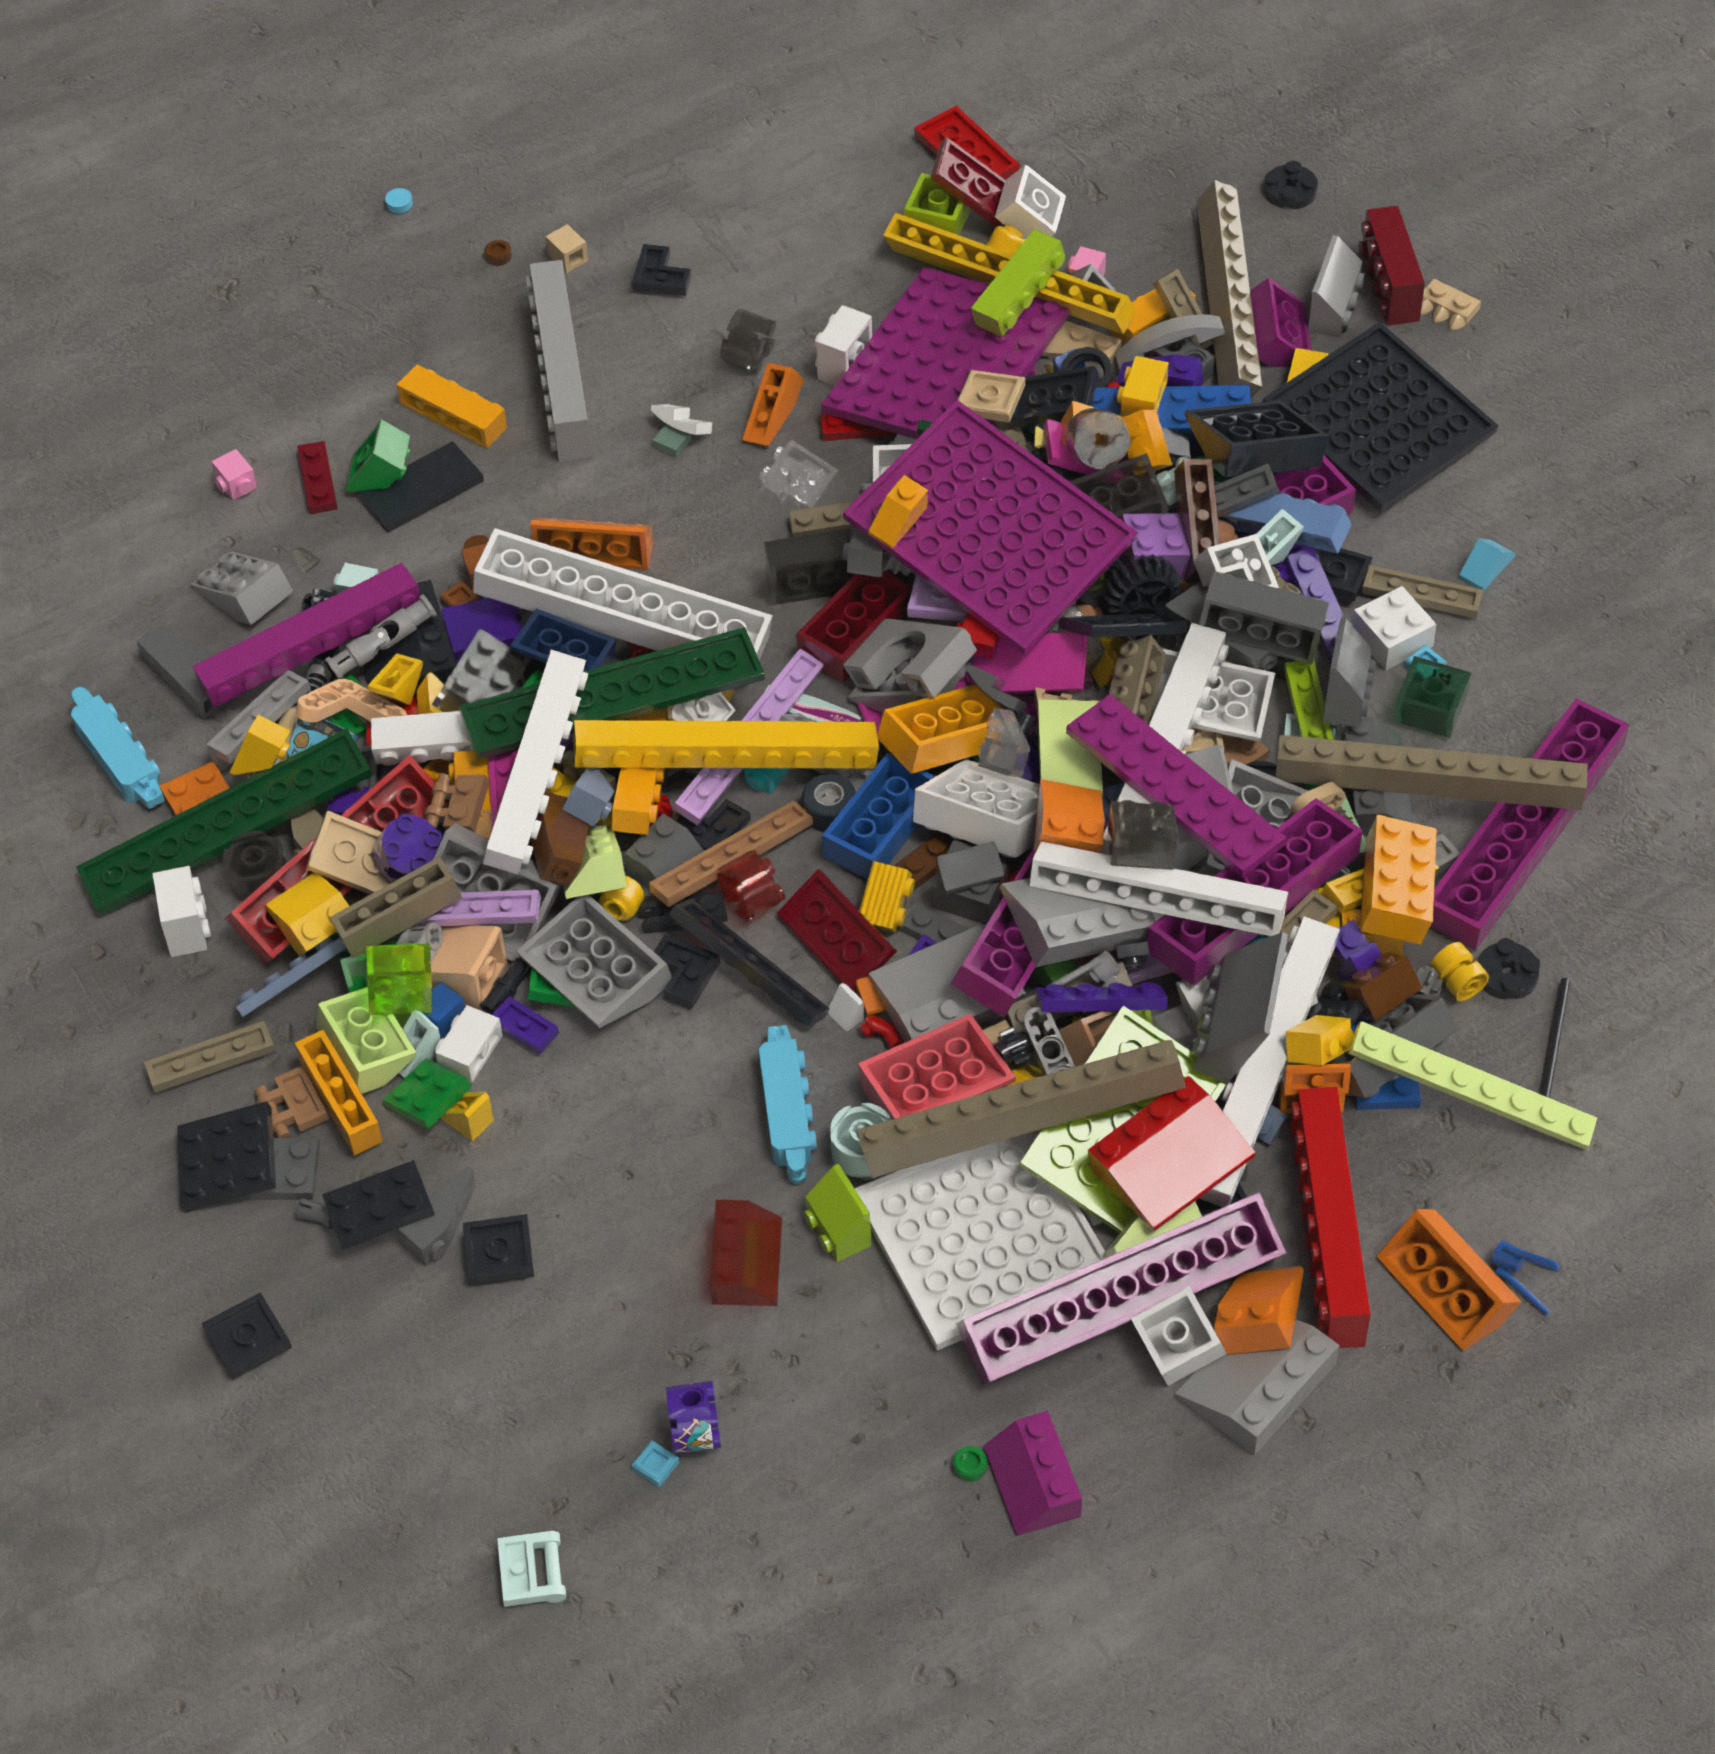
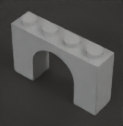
M885 619L843 666L856 687L876 690L898 665L916 656L901 672V675L915 696L935 698L977 649L971 641L970 634L961 627Z

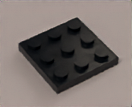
M267 1101L177 1126L180 1203L185 1212L276 1188L272 1107Z

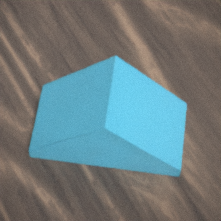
M1478 538L1459 574V579L1475 588L1485 590L1515 557V553L1492 540Z

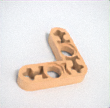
M347 679L335 680L301 696L298 699L295 712L299 719L306 722H319L346 708L371 721V718L407 715L406 711L401 707Z

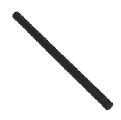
M1568 978L1561 979L1541 1095L1548 1098L1551 1095L1570 986V979Z

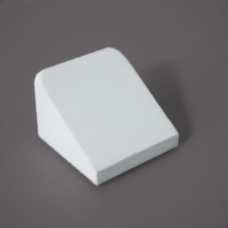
M840 984L830 1003L828 1015L845 1031H849L864 1020V1003L846 984Z

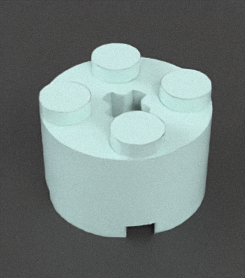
M861 1103L862 1106L852 1108L850 1105L841 1109L831 1122L830 1142L832 1161L835 1165L839 1163L845 1174L870 1181L874 1178H871L865 1161L857 1129L892 1119L884 1109L877 1105Z

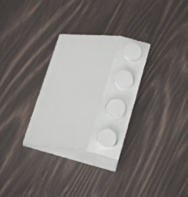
M1162 649L1166 653V658L1152 717L1180 652ZM1219 662L1220 673L1216 684H1210L1209 687L1212 688L1209 702L1207 705L1202 704L1203 714L1199 726L1193 725V728L1260 742L1275 673L1227 662Z
M965 759L915 789L913 822L924 825L929 830H938L949 834L954 839L972 842L976 846L994 842L998 852L1004 857L1016 858L1032 848L1035 843L1040 784Z

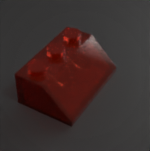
M716 1200L710 1275L712 1305L778 1306L782 1217L749 1200Z

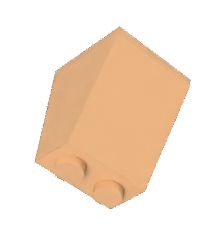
M483 925L440 926L443 932L442 945L438 949L429 971L423 977L412 981L414 989L429 993L442 982L464 998L465 1006L468 1005L481 1011L480 1003L494 987L493 983L501 976L507 965L502 929L497 926Z

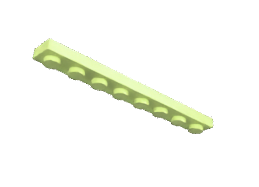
M1362 1021L1357 1025L1348 1054L1583 1150L1589 1147L1597 1117Z

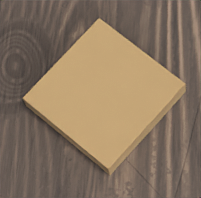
M971 370L958 400L983 419L1010 422L1025 387V377Z

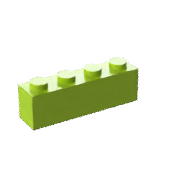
M1034 229L971 307L975 324L1000 337H1003L1009 329L1013 328L1017 318L1031 305L1033 298L1040 289L1047 285L1049 278L1055 270L1062 266L1065 254L1061 241Z

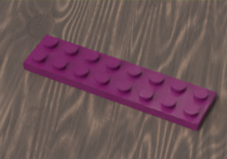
M1111 694L1067 725V735L1241 878L1286 845L1287 837Z

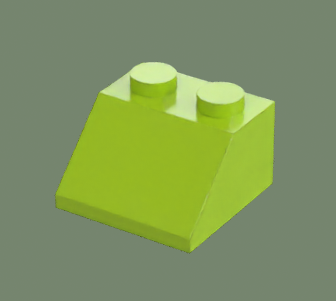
M838 1163L805 1196L806 1210L803 1211L808 1226L811 1229L816 1228L820 1235L818 1237L823 1250L827 1254L831 1252L836 1262L844 1260L871 1246L870 1212Z

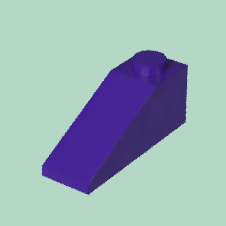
M1177 354L1149 358L1169 363L1166 387L1202 385L1203 370L1201 358ZM1134 361L1122 364L1116 380L1120 386L1125 387L1124 376L1127 366L1132 367Z

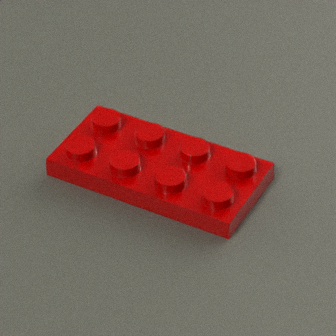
M957 105L914 127V135L936 156L941 141L947 137L1004 180L1020 170V164Z

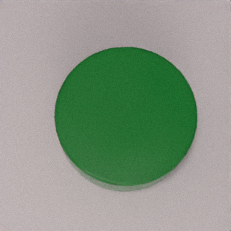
M966 1446L959 1449L953 1459V1469L956 1476L966 1482L980 1480L987 1471V1457L985 1453L974 1446Z

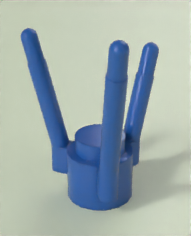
M1502 1240L1491 1258V1264L1497 1266L1495 1274L1506 1279L1543 1314L1548 1315L1549 1309L1515 1279L1510 1272L1514 1271L1517 1273L1522 1267L1524 1260L1554 1271L1560 1269L1559 1264L1548 1258L1521 1250Z

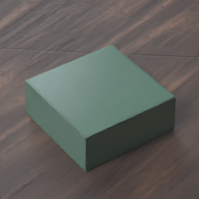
M665 424L652 440L653 448L677 458L691 441V434Z

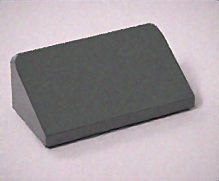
M994 842L940 855L936 858V871L945 894L1004 879L1003 868Z

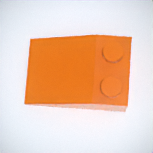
M1041 779L1033 856H1035L1041 841L1100 853L1103 846L1105 823L1101 791Z
M1302 1266L1246 1272L1238 1275L1218 1305L1214 1331L1228 1355L1291 1348L1304 1273Z

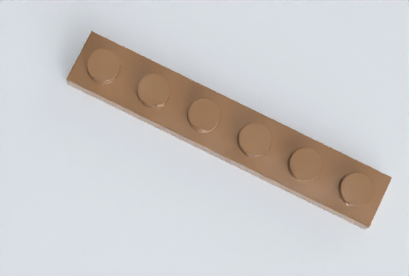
M793 800L649 882L650 892L666 906L670 907L813 825L812 816Z

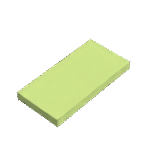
M1038 699L1040 781L1043 779L1100 790L1103 795L1101 762L1066 734L1067 725L1096 705L1098 701Z

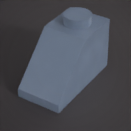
M587 768L575 783L562 810L595 827L601 818L606 820L612 811L613 803L610 800L615 791L598 768Z

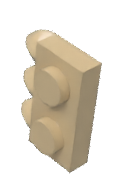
M1433 279L1424 289L1421 315L1434 310L1432 316L1434 323L1443 322L1450 317L1449 329L1454 331L1463 328L1479 311L1481 301Z

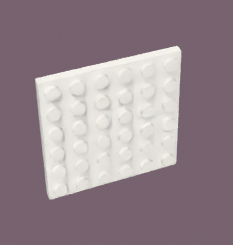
M1035 1131L898 1170L855 1188L870 1212L873 1234L937 1351L963 1340L956 1325L959 1321L1106 1258L1105 1250L1080 1207L1018 1165L1037 1137Z

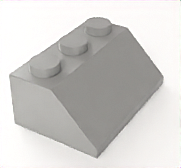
M1332 236L1312 291L1309 331L1335 337H1341L1344 327L1349 328L1352 318V311L1350 309L1356 308L1359 297L1357 289L1362 290L1366 276L1365 273H1361L1363 261L1339 236Z

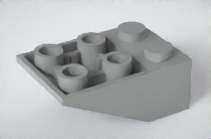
M236 552L224 554L215 566L201 572L198 575V579L190 584L192 589L234 620L249 625L255 623L293 592L278 563Z

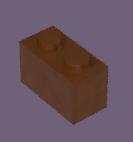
M1392 952L1379 956L1374 965L1368 969L1356 972L1352 976V980L1343 986L1349 1000L1358 999L1364 1007L1358 1018L1377 1021L1422 989L1408 956L1393 954Z

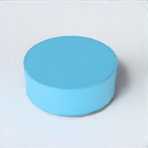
M403 188L393 189L385 196L386 207L392 213H405L413 205L411 193Z

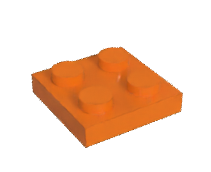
M214 761L159 785L163 797L174 816L229 789Z

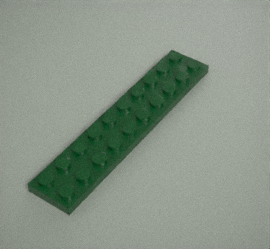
M743 627L583 671L588 673V678L584 691L578 689L576 696L581 699L576 715L570 714L568 721L573 722L570 734L574 733V720L620 721L765 680L764 670L746 628ZM540 683L459 705V712L477 760L519 749Z
M348 728L272 766L271 769L264 770L76 866L96 910L101 916L155 888L153 873L190 866V869L372 777L373 774Z

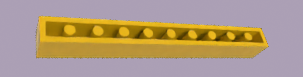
M898 213L894 214L883 234L885 240L895 252L986 284H990L1013 256L1010 253ZM1057 270L1051 275L1047 285L1040 289L1035 296L1047 301H1055L1059 305L1068 308L1070 315L1121 334L1125 333L1136 312L1127 295Z
M574 720L573 751L575 768L875 769L879 750L875 722Z

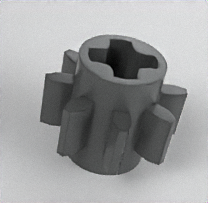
M1428 965L1418 966L1415 973L1422 989L1415 994L1438 997L1443 980L1438 979L1439 973Z

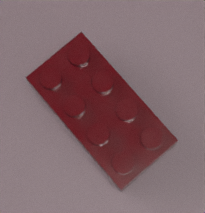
M1399 206L1367 209L1365 221L1361 223L1363 241H1359V253L1361 257H1365L1366 274L1371 276L1373 295L1378 296L1379 313L1384 315L1387 326L1420 322L1425 281Z
M886 571L883 572L882 577L855 574L796 633L797 652L799 649H802L824 664L822 671L844 683L850 677L843 666L844 663L885 619L905 621L908 618L907 608L913 587Z

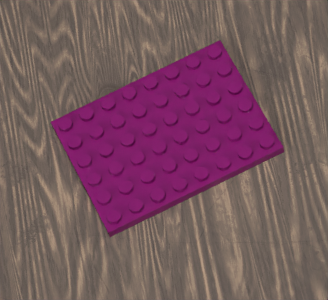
M923 267L872 335L871 340L866 343L864 349L860 351L855 361L851 363L847 372L843 374L822 402V413L918 439L916 428L919 420L935 422L958 400L971 370L1026 377L1069 317L1070 311L1055 301L1034 297L1031 305L1017 318L1014 327L1009 329L1003 337H1000L977 326L971 311V307L990 284ZM985 419L991 425L995 422V420Z
M956 400L843 512L844 520L1023 655L1031 649L1137 539L1138 534L1136 530L959 400ZM905 475L928 490L927 509L897 545L891 549L869 535L868 532L887 494Z

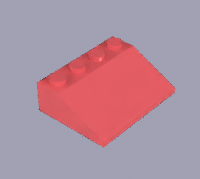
M971 1014L858 1063L862 1090L870 1102L884 1109L891 1119L996 1090L1016 1081L1013 1072Z

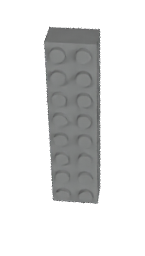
M562 260L530 264L531 275L526 276L528 292H533L534 294L528 295L530 311H536V314H532L531 317L533 331H539V334H534L536 351H542L541 354H537L539 371H545V373L540 374L543 392L548 391L547 394H543L546 412L551 411V414H546L548 430L555 433L549 435L551 450L557 451L559 462L592 458L588 418Z

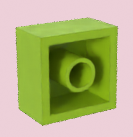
M921 173L904 208V216L960 235L971 208L930 179L931 175Z

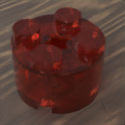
M755 850L747 851L717 869L720 871L717 873V880L728 903L733 901L739 909L734 912L745 922L770 910L786 899L783 889L775 882L772 876L775 874L773 864L767 857L761 859Z

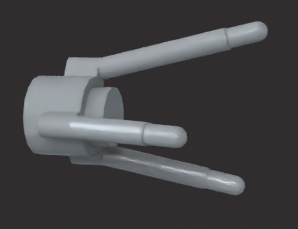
M1104 951L1088 964L1051 984L1063 985L1089 973L1097 983L1105 982L1102 987H1108L1109 984L1118 982L1115 975L1121 970L1109 952ZM1083 1011V1014L1087 1016L1091 1011Z

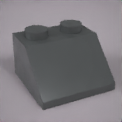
M662 814L656 823L649 828L648 835L643 834L625 852L627 875L650 889L649 882L699 855L704 850L686 827Z

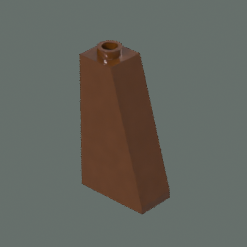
M545 791L544 795L549 796V801L545 814L538 813L536 819L541 821L537 839L530 838L541 880L569 887L582 863L589 824L562 810L568 799L567 797Z

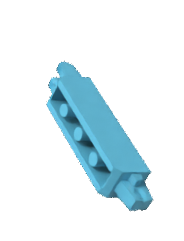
M75 688L71 692V698L75 704L71 712V718L76 727L75 731L126 802L135 803L140 800L148 809L164 802L163 793L159 787L158 776L161 773L154 760L148 761L146 759L147 755L142 744L139 741L134 742L132 740L133 736L128 725L125 722L120 723L118 721V714L111 703L106 704L100 695L93 697L86 688Z
M787 1025L768 1027V1042H764L759 1047L760 1069L772 1159L779 1166H787L789 1181L799 1185L803 1184L807 1179L806 1166L807 1163H812L811 1150L817 1149L815 1130H808V1123L813 1122L811 1103L805 1104L804 1096H809L807 1077H801L800 1070L806 1069L804 1051H797L796 1039H791Z

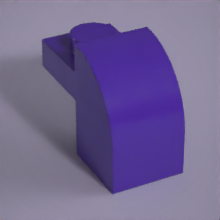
M1354 920L1339 928V936L1334 949L1335 954L1343 964L1336 972L1342 981L1352 980V976L1356 972L1370 968L1376 963V959L1382 955L1375 941L1370 944Z

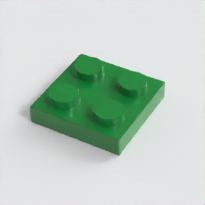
M426 1058L383 1101L391 1111L429 1129L472 1086L467 1078Z

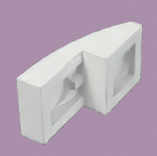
M671 404L651 405V411L658 418L680 431L694 435L711 434L712 422L689 419V407Z

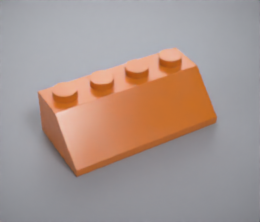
M536 518L531 520L530 527L532 540L620 568L649 570L653 548L651 525L556 518Z
M1416 1209L1377 1255V1258L1462 1350H1467L1502 1326L1522 1303L1435 1209Z

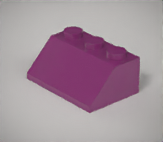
M1269 277L1251 289L1250 295L1259 361H1262L1269 367H1291L1296 348L1312 351L1305 303Z
M1048 1411L1015 1420L984 1445L985 1454L1016 1536L1081 1517L1082 1496Z

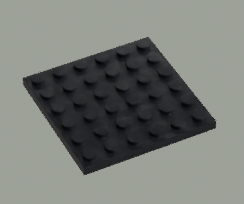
M1380 321L1264 397L1262 401L1281 400L1326 433L1328 436L1324 456L1348 480L1356 491L1380 513L1497 432L1499 426Z

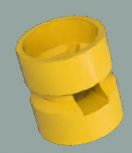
M1455 942L1443 948L1433 958L1430 965L1439 973V979L1446 983L1450 993L1460 1002L1477 995L1489 980V974L1479 962L1473 961V955L1461 942Z

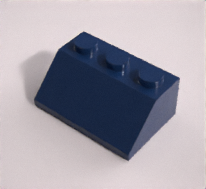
M536 608L511 644L510 650L546 664L551 650L586 660L583 671L614 663L616 639Z

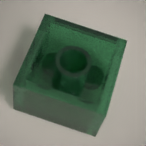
M1414 656L1396 699L1393 722L1451 738L1468 695L1471 672Z

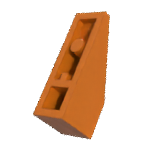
M767 362L742 438L743 442L769 447L795 407L804 378L792 367Z

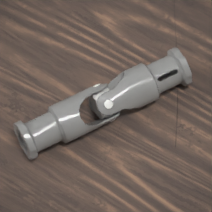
M424 594L419 596L420 600L408 608H401L371 629L370 634L357 637L346 645L345 650L333 658L327 657L325 660L336 677L343 679V675L357 665L361 667L372 660L380 649H388L417 630V625L429 617L435 618L438 616ZM389 624L396 625L399 628L397 636L390 640L387 631L382 628L383 626Z

